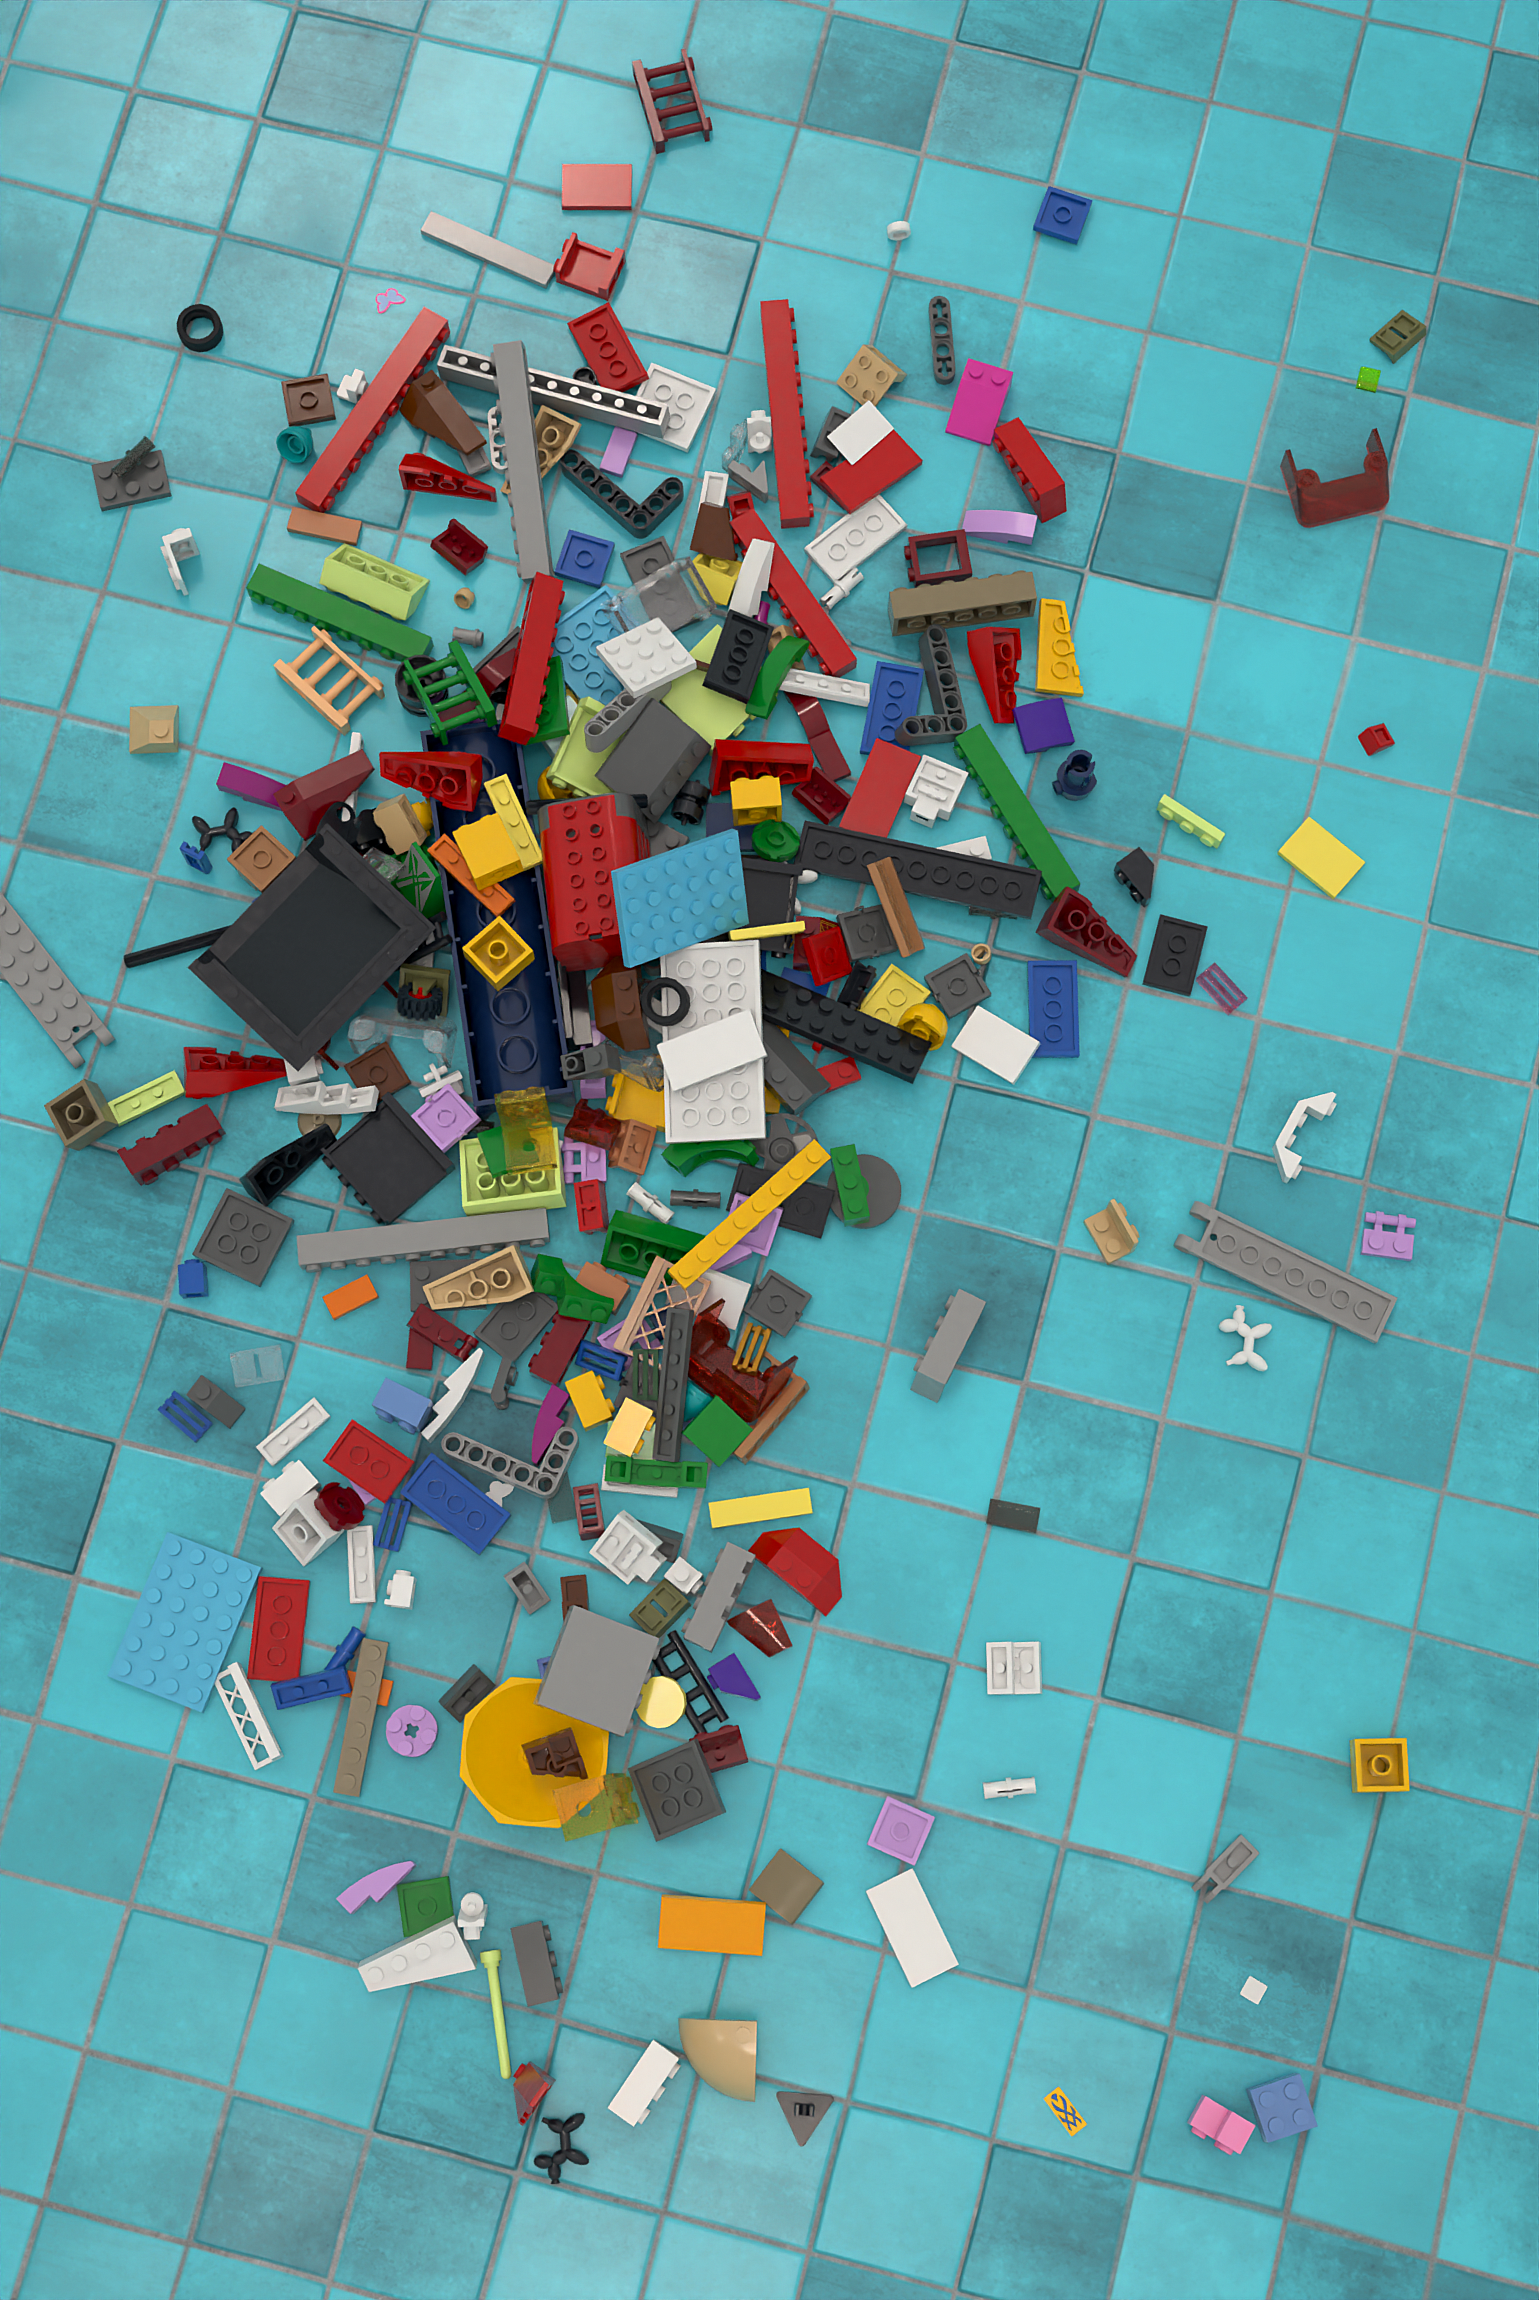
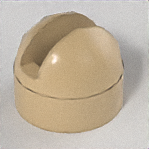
M466 587L459 589L454 595V602L463 609H468L475 599L474 593Z
M983 943L975 945L971 951L973 961L979 965L987 964L991 959L989 946Z

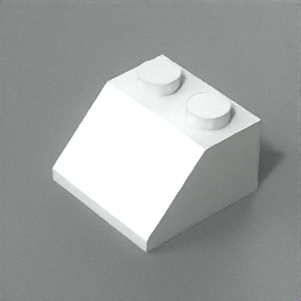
M315 1489L295 1500L272 1527L303 1567L333 1544L344 1532V1529L334 1531L329 1526V1522L315 1508L314 1500L318 1496V1492Z

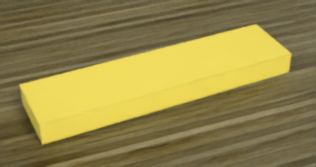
M507 774L485 782V789L516 849L523 870L526 871L542 864L540 847Z
M809 1488L708 1503L712 1529L813 1513Z

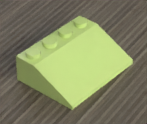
M557 1127L529 1131L540 1163L494 1179L491 1176L478 1138L459 1140L462 1207L466 1216L567 1207Z

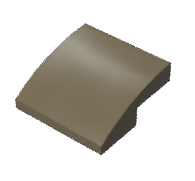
M780 1848L749 1888V1891L761 1901L766 1902V1905L793 1925L824 1885V1882Z

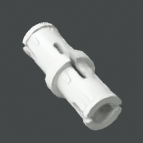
M852 568L843 579L837 580L833 584L834 587L819 599L820 603L823 606L826 604L827 606L825 607L830 611L843 597L846 598L850 594L849 591L864 579L862 573L859 572L857 574L858 569Z
M637 1182L626 1193V1195L643 1207V1211L651 1213L664 1224H667L675 1214L663 1205L655 1194L651 1195Z
M1008 1777L1005 1781L983 1782L984 1798L1008 1796V1799L1013 1798V1795L1036 1794L1035 1778L1011 1780V1777Z

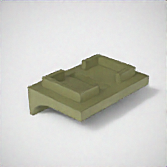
M1401 310L1369 340L1373 345L1385 352L1394 364L1426 336V326L1404 310ZM1391 329L1395 330L1396 332H1398L1400 335H1402V336L1405 337L1406 339L1404 340L1403 338H1401L1400 336H1398L1396 333H1394L1393 331H1391Z
M664 1578L629 1616L648 1634L660 1638L691 1606V1603ZM653 1600L669 1614L666 1618L651 1605Z

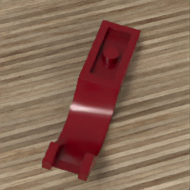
M515 648L493 659L477 673V677L489 699L496 689L510 678L516 652ZM467 701L440 712L438 717L441 722L474 710L477 705L475 702Z
M783 691L788 703L793 706L803 725L808 743L821 770L834 782L851 776V771L832 735L826 716L817 698Z

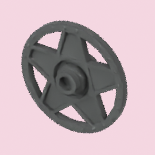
M777 1113L765 1117L766 1123L771 1121L769 1137H766V1139L748 1140L757 1148L755 1150L756 1154L765 1158L763 1169L775 1173L782 1169L814 1139L818 1142L814 1130L805 1120L788 1113ZM785 1119L799 1123L807 1131L791 1134Z

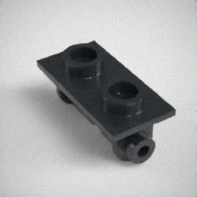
M856 961L837 1002L847 1005L848 1008L854 1011L860 1010L866 996L865 989H869L873 979L876 978L877 974L875 972L877 969L870 965L866 967L861 962Z

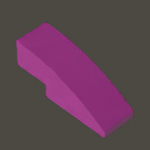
M226 762L223 763L216 783L219 791L240 796L244 801L282 811L273 794L286 786L285 784Z
M552 1384L544 1398L534 1427L532 1463L537 1467L545 1457L556 1432L560 1428L565 1427V1422L559 1416L571 1400L568 1393Z

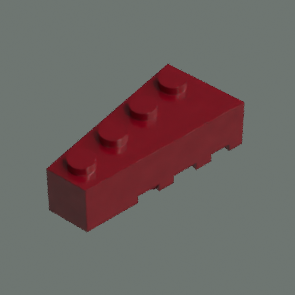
M208 1104L178 1118V1124L175 1126L169 1124L159 1128L155 1134L156 1136L152 1138H145L144 1136L136 1140V1145L133 1148L126 1150L123 1147L117 1150L131 1175L141 1186L152 1184L159 1178L158 1175L161 1173L173 1171L180 1165L179 1162L187 1157L191 1159L197 1156L203 1147L208 1144L210 1146L222 1140V1136L226 1133Z

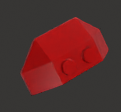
M799 1527L763 1532L748 1550L756 1555V1560L825 1617L842 1598L839 1560Z

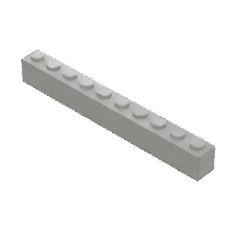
M519 340L493 344L494 352L491 353V363L493 367H496L497 376L493 377L495 390H499L500 399L496 400L498 413L502 414L503 423H499L501 437L505 438L502 454L504 461L508 462L505 478L507 484H510L511 493H508V502L510 508L513 507L514 516L511 517V526L517 535V540H514V550L516 554H519L520 563L516 565L517 574L526 584H530L536 572L554 577L526 347Z
M444 344L437 363L441 379L499 394V390L496 391L494 387L493 377L497 376L496 367L492 366L491 357ZM528 367L533 404L544 405L551 409L663 439L670 420L667 404Z
M546 1208L296 1236L299 1266L308 1273L319 1272L323 1267H331L332 1270L345 1269L346 1265L356 1264V1267L370 1266L371 1262L381 1261V1264H392L396 1262V1259L404 1258L406 1261H418L422 1256L438 1259L446 1257L445 1254L455 1253L456 1256L469 1255L470 1251L480 1250L481 1253H491L495 1251V1248L505 1247L506 1249L512 1245L520 1249V1245L530 1244V1247L536 1248L543 1247L546 1242H550Z

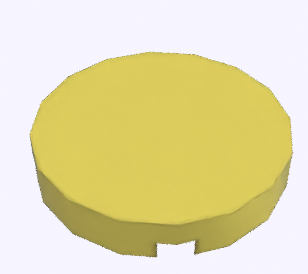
M656 1676L650 1678L647 1684H643L640 1694L643 1695L642 1700L636 1711L640 1719L647 1725L655 1728L669 1727L684 1715L687 1705L686 1694L676 1680L667 1676Z

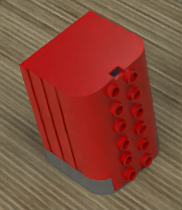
M605 793L554 802L541 807L537 811L552 954L556 956V959L560 961L562 966H566L568 972L605 967L614 956L622 955L611 871L651 857L647 819L635 799L625 793Z

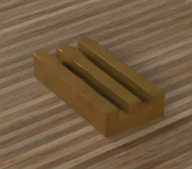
M748 1322L732 1363L733 1370L756 1376L772 1335V1329L767 1328L765 1330L762 1329V1326L757 1325L755 1327L753 1323ZM754 1333L744 1362L742 1365H740L739 1363L741 1361L745 1347L749 1340L750 1334ZM759 1336H764L754 1364L750 1368L748 1365Z

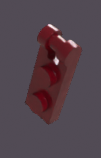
M422 1303L406 1324V1326L462 1363L470 1357L468 1354L472 1348L475 1349L479 1344L476 1338L466 1334ZM457 1339L464 1343L460 1349L454 1346Z

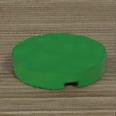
M775 819L760 822L755 826L751 837L752 847L755 852L763 859L772 862H784L792 859L797 854L800 845V837L796 829L787 822H775Z

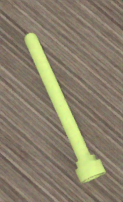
M498 1949L480 1952L481 1963H484V1968H487L501 2077L509 2079L511 2077V2067L497 1966H500L499 1961L502 1958L501 1951Z

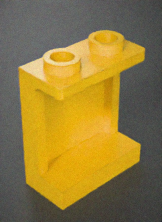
M498 812L493 815H486L479 821L463 825L452 832L478 891L524 871L521 860Z
M621 1067L622 1073L615 1074L612 1087L615 1088L613 1097L609 1096L605 1110L609 1111V1119L620 1122L634 1119L665 1133L664 1081L628 1072L626 1068Z

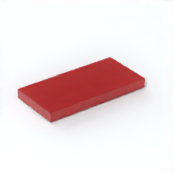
M609 302L567 323L589 367L595 372L596 380L600 387L625 392L649 379L645 368Z
M893 429L853 465L846 459L821 476L820 483L849 514H852L921 466L923 460Z
M876 738L839 828L887 838L921 756Z
M258 1577L247 1673L248 1680L279 1682L300 1677L310 1580Z

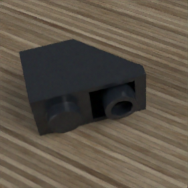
M376 808L363 812L351 822L346 842L358 853L369 849L372 844L378 847L387 843L383 830L376 825L373 812Z
M1138 847L1116 863L1114 875L1121 885L1125 884L1128 887L1132 899L1137 904L1141 903L1143 907H1146L1151 898L1154 864L1143 850Z

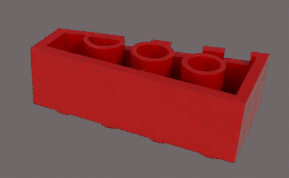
M1019 417L995 428L994 440L992 441L997 453H1001L1006 466L1011 470L1041 523L1066 512L1065 482Z
M715 739L708 777L711 795H720L721 791L731 790L730 782L738 778L755 780L762 776H773L774 778L779 777L780 785L810 781L814 763L810 744Z

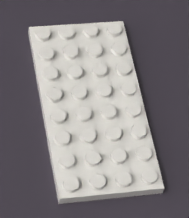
M759 940L696 943L660 957L661 978L669 977L677 980L686 988L690 996V1008L686 1017L674 1026H662L663 1042L747 1009H750L763 1042ZM665 987L661 988L662 1016H670L679 1008L680 997L674 989ZM764 1058L677 1092L673 1091L664 1067L665 1135L667 1144L766 1139Z

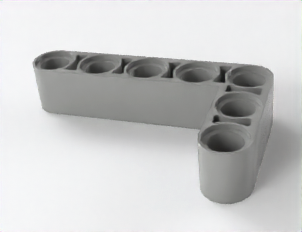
M671 681L635 699L625 688L585 724L584 733L587 749L598 753L609 747L630 728L651 698L660 701L671 690Z
M571 1427L560 1428L556 1432L539 1469L454 1432L445 1435L441 1445L445 1454L450 1459L547 1500L555 1497L578 1449L579 1438L576 1431ZM565 1435H571L574 1437L572 1444L565 1446L560 1443L561 1438ZM455 1440L460 1442L458 1450L453 1452L448 1450L450 1442ZM479 1450L483 1452L481 1460L475 1462L470 1459L474 1451ZM561 1458L563 1464L560 1468L554 1469L550 1467L551 1460ZM497 1461H505L507 1465L503 1471L498 1472L493 1469ZM525 1470L529 1472L530 1475L526 1481L516 1480V1476L520 1471ZM543 1481H551L553 1485L549 1491L543 1492L539 1490V1486Z

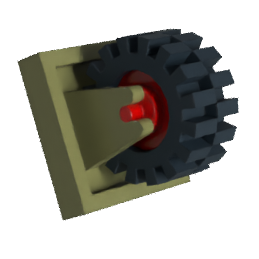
M402 963L397 1001L398 1013H401L403 1017L407 1016V1019L410 1020L415 1018V1021H420V1019L428 1021V1018L435 1019V1016L447 1017L451 970Z

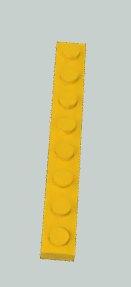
M814 1139L671 1267L667 1273L685 1291L831 1159V1156Z

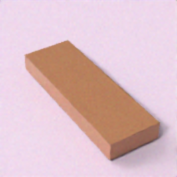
M292 507L287 531L357 546L363 524L362 521Z

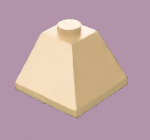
M178 705L130 707V754L178 752Z

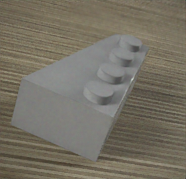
M961 1289L958 1290L955 1297L950 1295L945 1305V1309L948 1312L945 1317L940 1315L934 1327L938 1331L936 1336L929 1337L924 1347V1350L927 1351L925 1357H919L913 1370L917 1374L910 1390L938 1403L945 1384H947L956 1362H958L966 1342L969 1340L984 1309L985 1301Z
M727 1542L724 1549H720L715 1560L718 1564L714 1572H709L704 1582V1586H706L703 1596L698 1595L693 1605V1609L696 1610L693 1618H687L681 1632L685 1633L684 1640L712 1653L756 1561L755 1554L730 1542Z

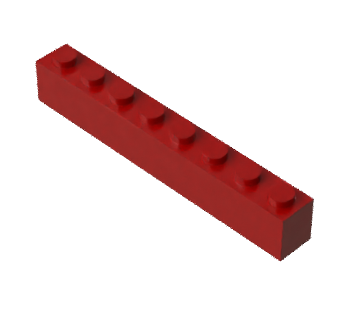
M754 508L730 521V527L733 529L734 534L733 544L739 545L742 550L741 555L743 559L746 556L752 539L775 543L767 593L772 601L776 600L780 605L779 610L784 619L791 621L793 624L792 629L797 638L810 642L807 652L811 658L815 657L820 663L818 667L821 673L840 678L855 669L857 658Z
M536 572L529 585L498 734L499 737L525 746L530 737L534 738L538 730L539 724L535 723L536 718H539L542 710V704H539V701L543 698L546 691V685H543V681L547 679L550 671V666H547V662L551 660L554 647H551V642H554L558 631L554 627L561 616V610L558 607L562 604L565 592L562 591L563 580L540 572Z

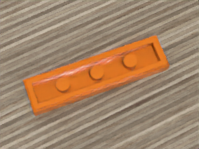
M445 833L427 850L429 855L494 916H501L515 902V899L498 883L478 891L458 845Z

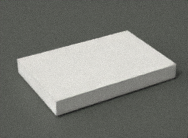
M977 1006L951 1047L1014 1085L1040 1046V1042L982 1007Z
M708 1269L700 1277L711 1281V1284L696 1316L736 1330L751 1284ZM673 1279L671 1285L676 1284L677 1282ZM698 1281L691 1284L687 1288L689 1296L693 1297L700 1294L704 1284ZM681 1286L669 1290L673 1303L687 1299L686 1293ZM667 1296V1299H666L665 1304H668V1303H669L668 1296ZM697 1299L691 1300L693 1308ZM689 1302L674 1306L675 1308L691 1310Z

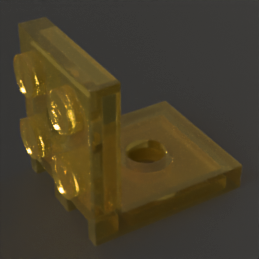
M529 1087L526 1090H507L494 1094L495 1105L502 1126L507 1174L515 1175L558 1168L552 1117L545 1088ZM528 1143L536 1145V1148L531 1152L523 1150V1147Z
M610 1773L552 1790L565 1842L617 1827L638 1824L637 1818L640 1817L637 1803L632 1800L630 1793L633 1792L632 1781L630 1777H626L625 1773ZM583 1801H587L591 1806V1812L586 1817L582 1816L578 1811L579 1804Z

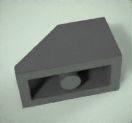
M203 1375L199 1377L186 1394L193 1402L229 1429L245 1411L242 1405Z

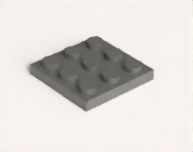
M226 1188L192 1255L261 1287L294 1220Z
M698 1739L628 1768L656 1842L726 1813Z

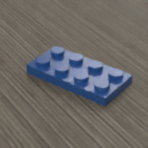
M877 661L860 754L869 755L876 738L909 751L910 746H903L896 741L895 731L907 717L916 716L924 669Z
M1077 960L1028 961L1029 1036L1040 1042V1046L1032 1058H1079Z
M432 1452L400 1491L404 1497L478 1555H481L511 1517L509 1512Z

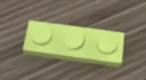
M1165 794L1159 801L1157 810L1163 818L1174 820L1180 824L1179 826L1183 831L1200 837V841L1206 846H1213L1216 849L1220 846L1225 836L1224 832Z
M174 1070L108 1102V1105L120 1127L185 1095V1090Z

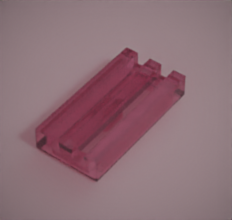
M1215 962L1196 978L1201 987L1228 1016L1247 1000L1244 993ZM1212 971L1237 996V1001L1213 977V975L1211 974ZM1205 977H1206V978L1213 984V986L1225 997V999L1231 1004V1006H1229V1005L1226 1003V1001H1225V1000L1213 989V987L1204 979Z

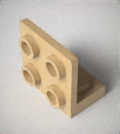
M863 344L837 380V384L862 406L869 400L876 407L893 382H902L907 374L873 345Z
M1115 1199L1109 1201L1106 1209L1085 1219L1083 1222L1107 1265L1134 1252L1140 1237L1136 1227L1133 1224L1129 1225L1126 1220L1127 1212L1121 1203L1117 1204Z

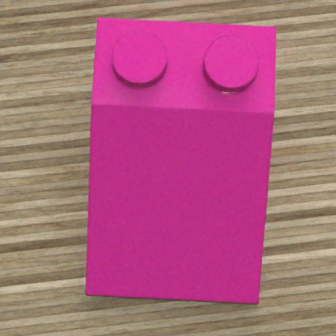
M968 358L945 433L990 446L994 436V429L997 428L1012 384L1013 372Z

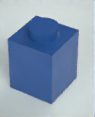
M197 1259L184 1261L185 1264H179L178 1280L181 1297L183 1299L207 1297L208 1279L205 1264L203 1262L200 1263V1260Z

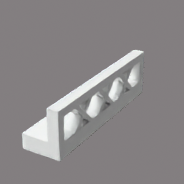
M235 1662L227 1666V1670L218 1674L215 1685L254 1770H258L284 1757L242 1665ZM232 1675L236 1684L234 1692L224 1690L220 1680ZM226 1693L232 1695L230 1701H229V1699H228ZM236 1697L243 1699L247 1709L244 1716L235 1713L232 1708ZM237 1717L243 1718L241 1725ZM247 1720L252 1721L258 1731L255 1739L244 1734L243 1729ZM248 1740L254 1742L252 1748H251V1746H250ZM257 1743L264 1745L269 1755L268 1758L260 1762L257 1761L254 1755Z

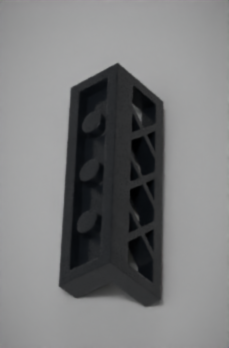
M558 961L564 1031L568 1048L573 1050L580 1049L581 1046H586V1048L593 1047L586 970L568 972L566 966H562L560 961Z

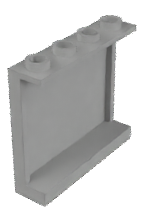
M569 1606L533 1704L542 1708L546 1707L615 1734V1736L624 1737L625 1733L628 1734L632 1728L634 1719L631 1716L634 1708L638 1709L643 1696L640 1694L643 1684L648 1683L652 1670L649 1669L652 1659L655 1660L659 1654L660 1645H658L660 1638L578 1606Z

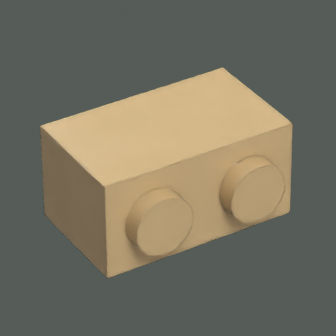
M405 794L380 803L373 812L376 825L383 830L388 846L393 848L396 855L408 851L414 842H417L419 846L422 845L428 836Z

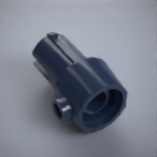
M1075 750L1060 765L1057 771V780L1052 782L1057 796L1061 794L1068 800L1079 801L1090 794L1097 784L1093 773L1095 761L1091 762V753L1086 750Z

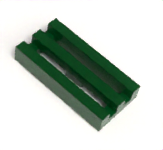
M633 1349L632 1400H658L659 1349ZM639 1354H643V1394H638ZM648 1354H653V1395L648 1394Z

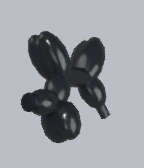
M235 807L227 812L224 825L210 828L208 823L201 817H192L193 826L201 834L199 845L202 851H205L210 846L213 837L227 835L232 840L231 851L233 853L253 833L250 831L239 833L235 828L239 817Z
M576 2113L565 2122L559 2119L549 2120L545 2117L541 2121L547 2124L552 2132L560 2135V2150L556 2151L552 2157L547 2154H539L534 2158L535 2166L540 2169L548 2168V2176L552 2180L551 2184L560 2183L558 2180L561 2177L559 2165L566 2162L567 2159L578 2165H587L589 2163L585 2153L571 2148L570 2132L579 2128L584 2122V2113Z

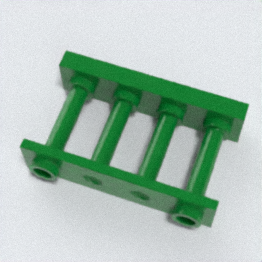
M457 640L448 643L450 653L447 654L446 658L413 670L408 659L403 661L405 671L402 672L403 678L407 686L412 685L432 723L430 728L434 737H439L443 746L448 744L446 731L478 718L480 720L484 719L488 727L497 724L495 708ZM447 667L457 668L456 675L422 687L419 678ZM457 684L466 685V692L432 705L428 698L429 695ZM467 701L475 702L477 705L474 710L441 722L437 713Z

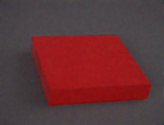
M839 926L802 939L815 986L826 984L851 973V964Z

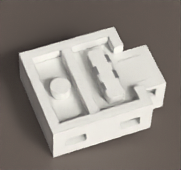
M923 755L904 798V803L913 806L910 820L930 828L933 827L937 817L948 821L965 786L968 772Z
M625 1510L617 1514L589 1552L627 1585L633 1582L637 1576L648 1582L667 1560L658 1551L663 1542Z

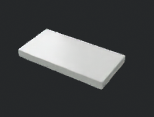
M879 494L852 514L848 513L807 545L804 548V552L834 584L837 580L843 579L852 568L860 566L907 528V524Z
M750 1009L657 1045L674 1092L767 1057Z
M913 1868L866 1891L911 1988L959 1965Z

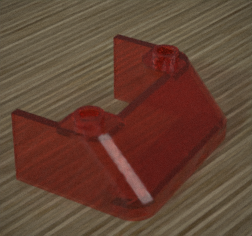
M1377 428L1372 429L1366 444L1368 455L1363 462L1365 473L1321 483L1318 474L1314 470L1302 469L1297 471L1291 450L1285 451L1280 468L1297 521L1301 526L1306 528L1316 527L1380 511L1387 506L1390 498L1388 461Z
M721 1298L700 1312L694 1322L688 1377L712 1397L717 1395L745 1422L751 1423L762 1415L787 1385L798 1357L794 1355L780 1366H770L765 1370L764 1374L758 1370L756 1376L733 1370L732 1363L736 1351L727 1345L730 1340V1331L718 1319L726 1302ZM743 1357L741 1358V1361L739 1363L740 1365H742L744 1362ZM749 1362L748 1367L752 1368L753 1365Z

